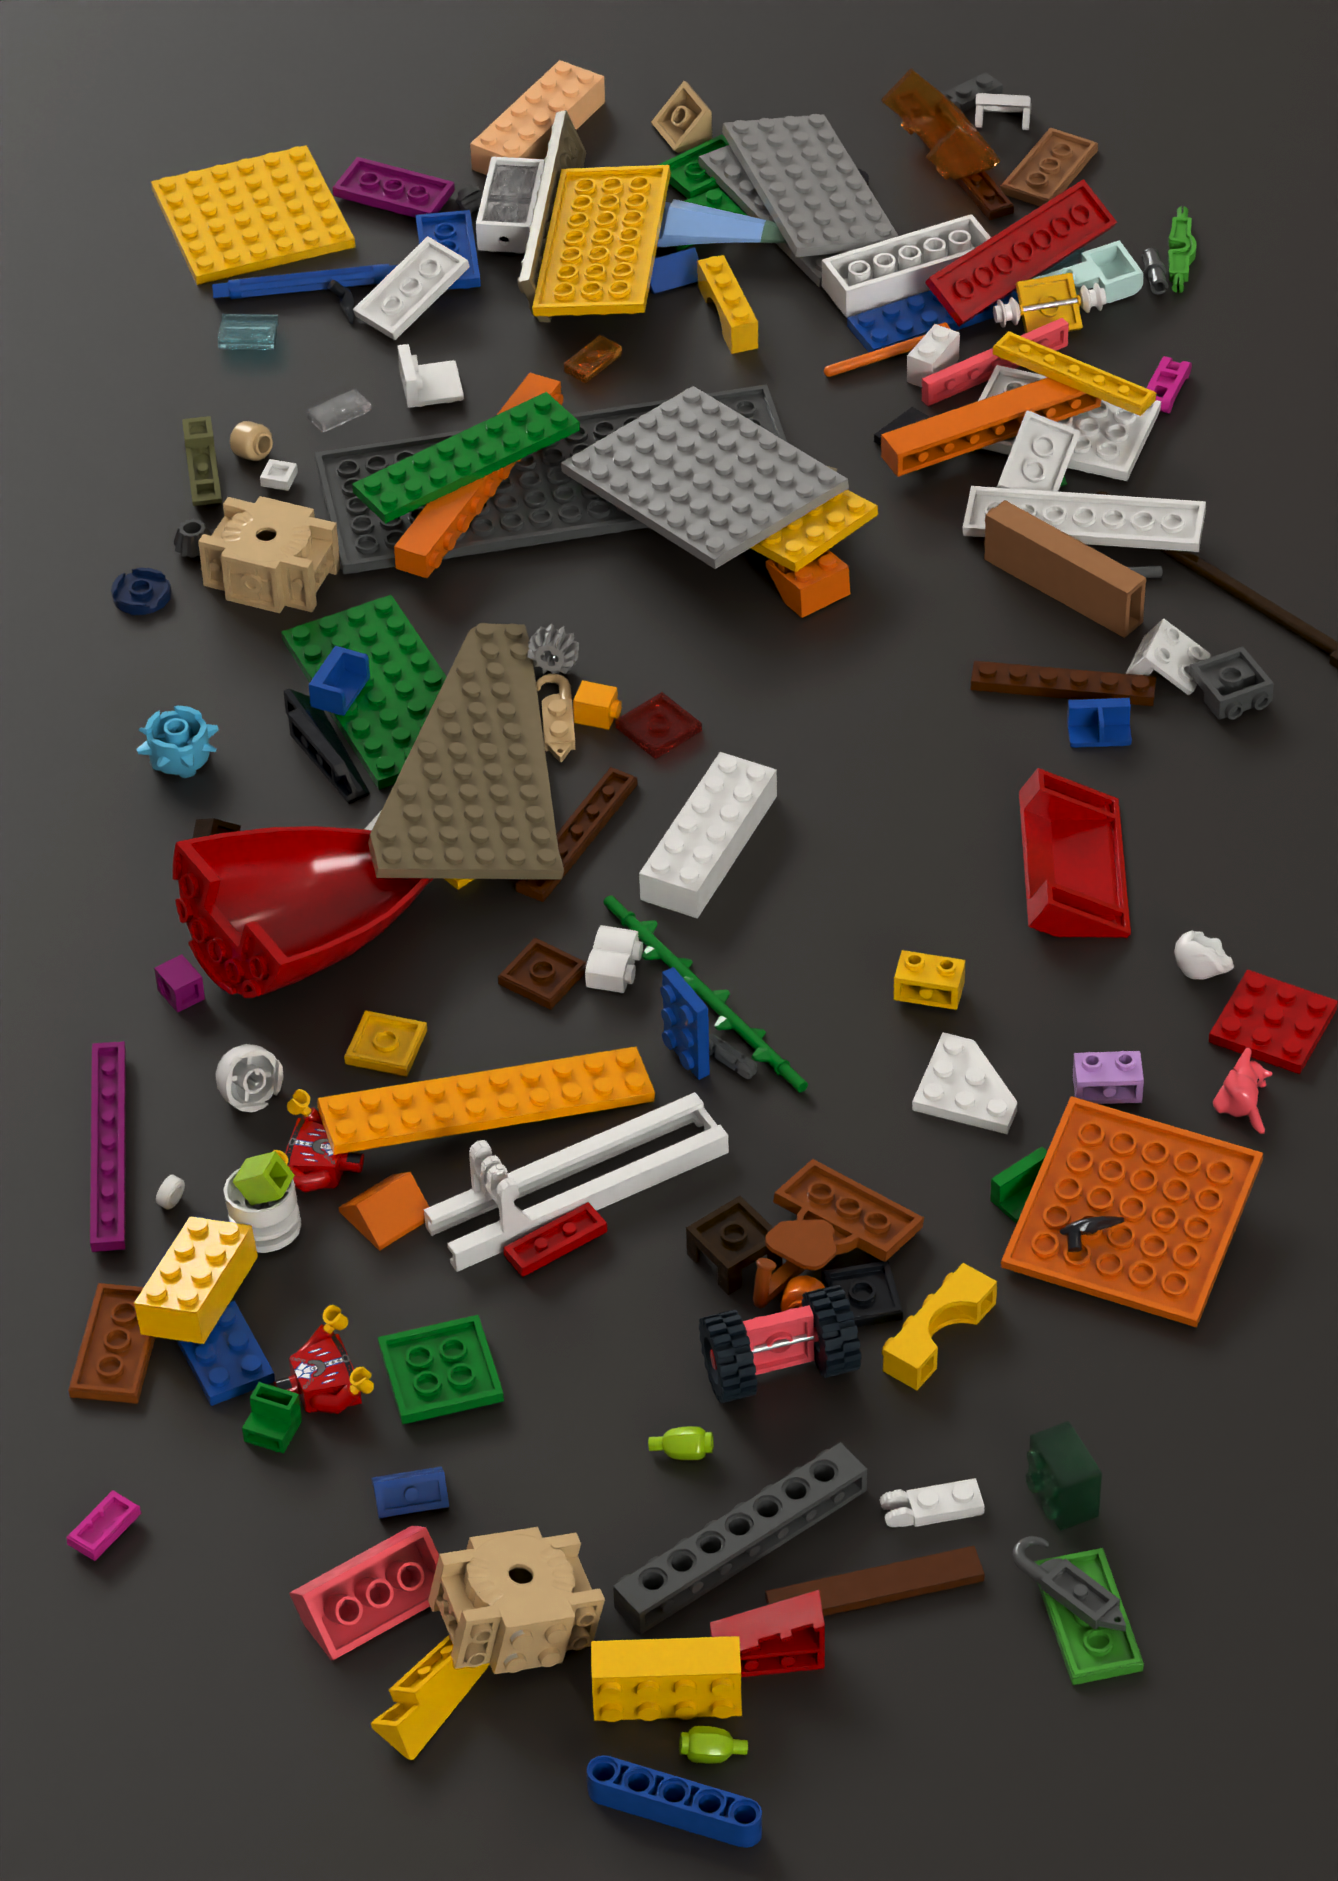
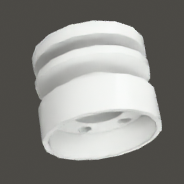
M240 1168L234 1171L226 1180L223 1189L229 1221L252 1225L257 1252H272L291 1244L299 1235L302 1225L294 1180L292 1179L282 1199L251 1206L233 1183Z

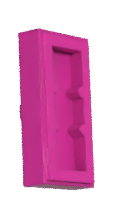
M112 1490L66 1537L67 1544L96 1561L141 1515L140 1506Z

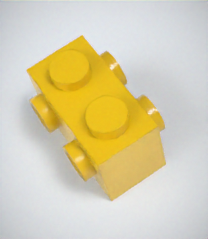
M902 950L894 976V1000L958 1010L965 983L966 960Z

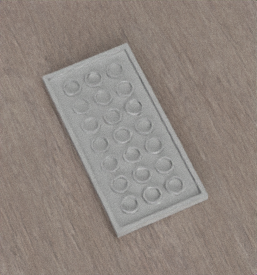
M824 114L798 117L786 116L785 118L774 119L761 118L760 120L750 121L736 120L723 123V135L795 257L845 253L898 237L894 227Z

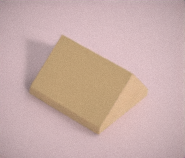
M683 81L651 121L658 132L677 153L692 149L712 139L711 110L686 81Z

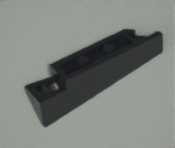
M292 689L284 690L285 710L289 719L291 737L349 804L368 796L370 792L324 710L311 707L310 696Z

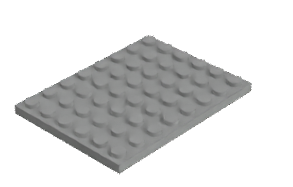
M694 386L561 462L564 474L714 569L849 489L846 477Z

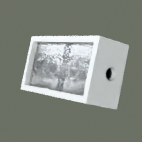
M491 157L476 220L477 250L525 253V244L529 238V226L533 220V208L536 206L537 191H539L541 183L540 176L544 170V159Z

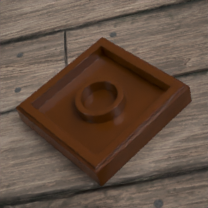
M534 938L498 975V984L551 1010L585 974L587 962L538 938Z

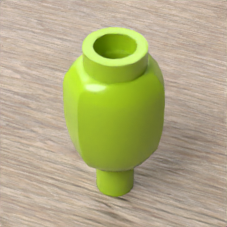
M698 1426L672 1428L663 1436L649 1437V1451H664L668 1457L677 1460H700L705 1457L706 1453H713V1432H705L703 1428Z
M694 1726L689 1732L680 1733L679 1754L687 1755L688 1759L694 1763H722L732 1754L747 1755L748 1740L733 1739L728 1731L721 1728Z

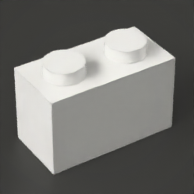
M934 324L907 355V382L922 387V378L954 365L959 360L960 333Z

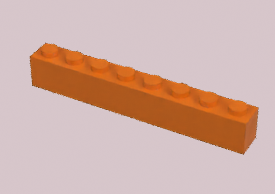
M1047 377L881 434V457L895 475L899 477L1017 436L1027 410L1058 422L1101 407V399Z

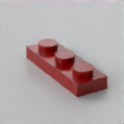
M587 1202L503 1247L504 1257L524 1277L608 1232L607 1222Z

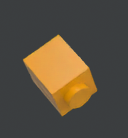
M582 680L573 700L574 723L609 730L614 718H619L622 708V701L618 700L617 687Z

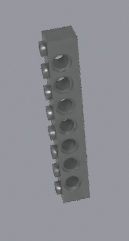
M841 1442L831 1449L821 1451L812 1461L802 1467L794 1468L785 1478L775 1484L767 1485L758 1495L746 1502L737 1504L731 1512L718 1520L710 1521L702 1530L691 1537L681 1539L672 1549L661 1556L651 1558L645 1566L634 1573L621 1577L613 1585L614 1608L640 1635L866 1492L867 1468Z

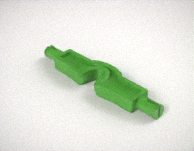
M1182 206L1177 209V217L1172 218V228L1169 235V281L1173 282L1172 290L1177 293V286H1179V293L1184 291V282H1188L1189 265L1195 260L1197 246L1195 238L1191 235L1192 218L1188 217L1189 211L1187 207H1184L1182 213Z

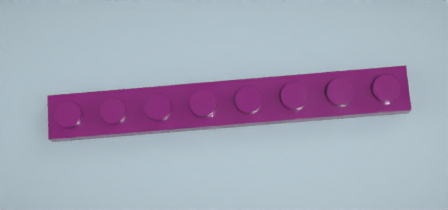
M125 1041L92 1044L91 1252L126 1250Z

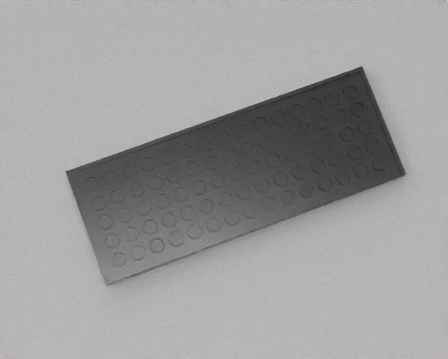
M767 384L706 393L787 442ZM670 399L573 413L572 415L580 422V431L522 458L520 462H516L506 480L503 479L497 487L495 495L487 500L481 513L473 518L468 530L460 535L454 548L448 551L443 559L649 528L564 474L561 462ZM464 430L315 452L316 464L331 522L337 523L339 555L343 574L395 567V544L426 506H421L385 524L353 493L352 483Z

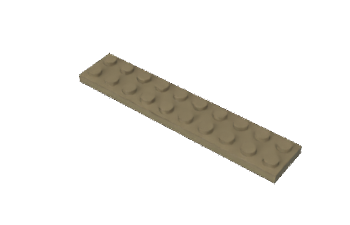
M566 110L556 112L554 124L551 126L552 133L550 141H548V152L544 158V170L540 176L541 183L539 191H537V202L535 208H533V220L529 226V238L525 244V256L521 262L522 270L520 277H518L519 290L521 293H525L532 314V306L561 169L583 168L586 157V150ZM536 316L539 322H551L552 316Z

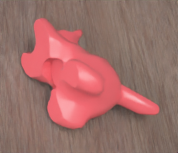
M1246 1048L1234 1068L1229 1072L1212 1103L1216 1112L1220 1114L1225 1113L1236 1118L1248 1116L1252 1127L1259 1134H1264L1265 1128L1257 1108L1258 1087L1264 1088L1267 1085L1264 1079L1271 1077L1273 1073L1264 1069L1258 1062L1250 1061L1252 1050Z

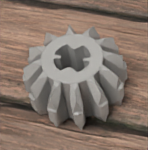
M551 623L547 629L541 626L531 636L528 642L529 650L527 657L533 659L534 667L540 666L542 668L543 674L547 671H551L552 674H559L560 672L566 674L577 662L579 643L573 641L574 633L566 634L564 626L558 630Z

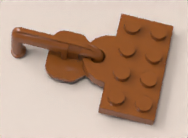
M812 1159L774 1192L773 1203L796 1214L797 1219L796 1221H782L767 1233L765 1238L766 1247L787 1261L773 1274L772 1271L776 1269L774 1261L768 1258H759L756 1261L758 1267L753 1294L754 1305L758 1308L765 1307L784 1290L790 1279L799 1276L805 1270L821 1269L836 1255L848 1253L856 1247L886 1262L923 1228L924 1217Z

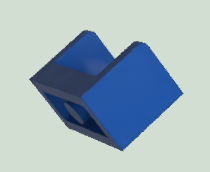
M335 646L309 683L311 707L344 716L370 678L368 655Z

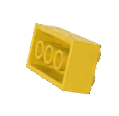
M189 1217L134 1302L141 1335L204 1344L258 1258L252 1225Z
M739 1636L591 1641L594 1721L617 1722L619 1720L637 1719L653 1721L667 1718L689 1720L697 1717L724 1719L731 1716H742Z

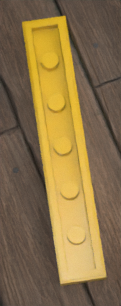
M1008 331L993 346V355L1139 416L1156 401V392L1012 332Z

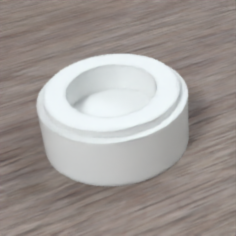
M173 1174L169 1175L157 1192L156 1204L167 1210L172 1209L183 1195L185 1189L184 1180Z

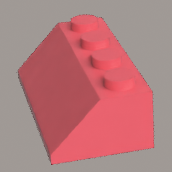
M410 1526L291 1591L289 1594L304 1626L330 1660H335L430 1607L428 1599L439 1553L426 1527Z

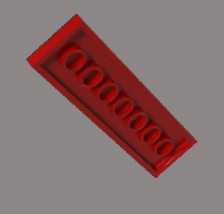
M1083 179L933 274L926 280L925 284L960 327L997 303V300H1001L1014 292L1017 282L1031 280L1113 228L1117 221Z

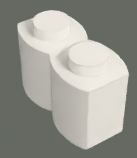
M600 925L586 965V987L624 993L627 984H633L636 972L634 963L635 960H641L643 953V942L639 941L638 931Z

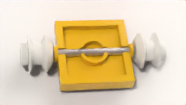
M1072 273L1019 281L1015 284L1019 304L1013 297H1010L1008 304H1003L999 299L997 300V306H993V316L995 322H1000L1002 328L1005 327L1006 321H1012L1014 325H1017L1022 316L1025 334L1060 318L1069 323L1068 332L1081 330L1083 325L1079 306L1086 313H1089L1093 306H1096L1098 311H1101L1103 305L1106 304V293L1104 288H1100L1098 283H1094L1091 290L1082 285L1079 295H1076Z

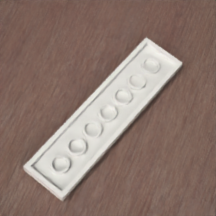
M971 486L963 523V536L985 537L986 514L990 509L995 508L1006 500L1084 544L1199 552L1206 501Z

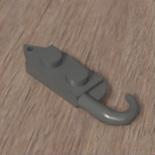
M1030 1536L1016 1543L1012 1553L1014 1563L1020 1570L1039 1583L1043 1591L1095 1630L1099 1626L1120 1631L1126 1630V1623L1120 1611V1599L1066 1558L1064 1560L1060 1558L1051 1559L1038 1565L1025 1555V1550L1029 1546L1040 1545L1047 1548L1049 1546L1048 1541L1041 1537Z

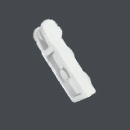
M976 1478L911 1489L906 1492L901 1489L894 1490L893 1492L889 1491L882 1494L881 1499H879L884 1510H891L885 1514V1521L887 1526L892 1528L911 1525L917 1527L980 1516L984 1514L985 1507Z

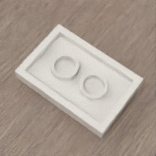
M1027 410L996 488L1058 492L1081 431Z

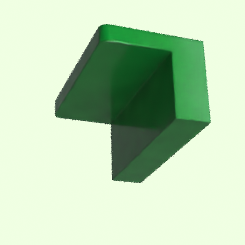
M1043 1147L1038 1148L991 1178L990 1201L1015 1223L1019 1220L1046 1156L1047 1150Z

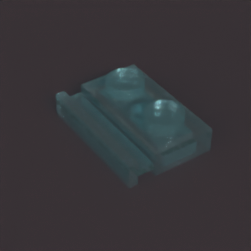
M222 314V322L220 323L218 334V348L233 350L275 349L277 326L279 325L278 315Z

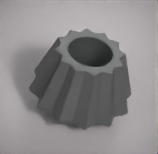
M194 518L180 523L173 542L174 546H176L175 552L181 553L182 557L189 556L192 559L200 556L199 539L203 534L212 535L206 524Z

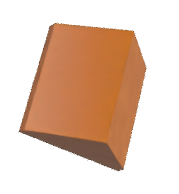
M411 1172L390 1175L338 1208L339 1212L380 1251L424 1224V1209L429 1208V1205Z

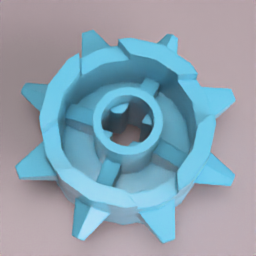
M174 706V711H165L161 715L159 710L148 719L145 728H139V731L146 735L147 741L137 748V753L149 755L150 764L154 770L188 778L194 776L196 770L207 762L210 752L217 750V748L209 744V738L219 729L217 725L206 724L202 719V714L191 707Z

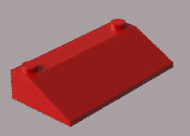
M1037 768L1019 791L1028 927L1055 937L1128 938L1131 934L1119 799Z

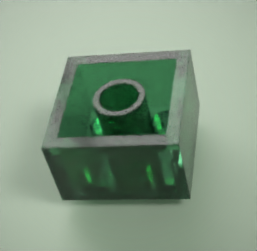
M1066 1421L1030 1435V1450L1027 1451L1029 1468L1025 1478L1030 1491L1033 1494L1037 1493L1040 1497L1047 1518L1053 1519L1060 1531L1098 1517L1102 1472L1070 1422Z

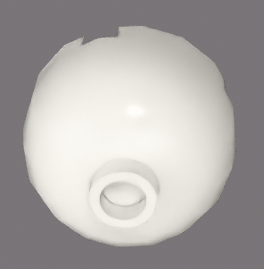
M244 1044L229 1050L219 1061L216 1070L217 1089L226 1102L244 1112H255L268 1106L269 1103L265 1101L269 1100L273 1094L278 1095L284 1078L283 1067L274 1054L261 1046Z

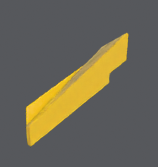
M450 1635L389 1689L393 1702L397 1703L370 1723L376 1733L408 1760H414L490 1665V1663L478 1667L455 1669L453 1658L451 1657L453 1643Z

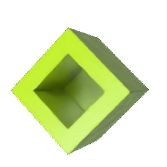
M274 1151L246 1158L233 1183L251 1206L282 1199L295 1175L278 1153Z

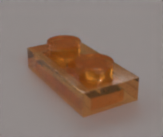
M599 335L564 363V372L587 383L622 355V346Z

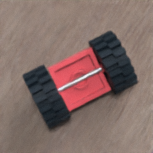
M834 1285L805 1292L802 1295L803 1307L755 1317L743 1321V1324L742 1318L736 1310L700 1318L699 1339L702 1344L701 1351L702 1355H704V1365L708 1371V1379L712 1383V1390L716 1394L717 1400L720 1403H725L756 1395V1375L812 1362L814 1358L817 1369L819 1368V1372L824 1378L859 1370V1367H861L860 1359L862 1358L859 1347H861L860 1340L857 1336L858 1329L854 1323L853 1311L850 1310V1302L848 1298L846 1299V1293L841 1286Z

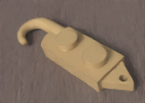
M547 674L536 681L537 691L541 689L543 684L555 683L559 686V693L549 695L541 700L545 751H550L559 762H563L571 750H576L571 685L569 680L562 675Z

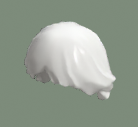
M1191 930L1183 934L1176 942L1174 954L1177 964L1184 975L1191 979L1204 980L1229 972L1234 968L1233 960L1225 954L1219 938L1205 937L1203 932Z

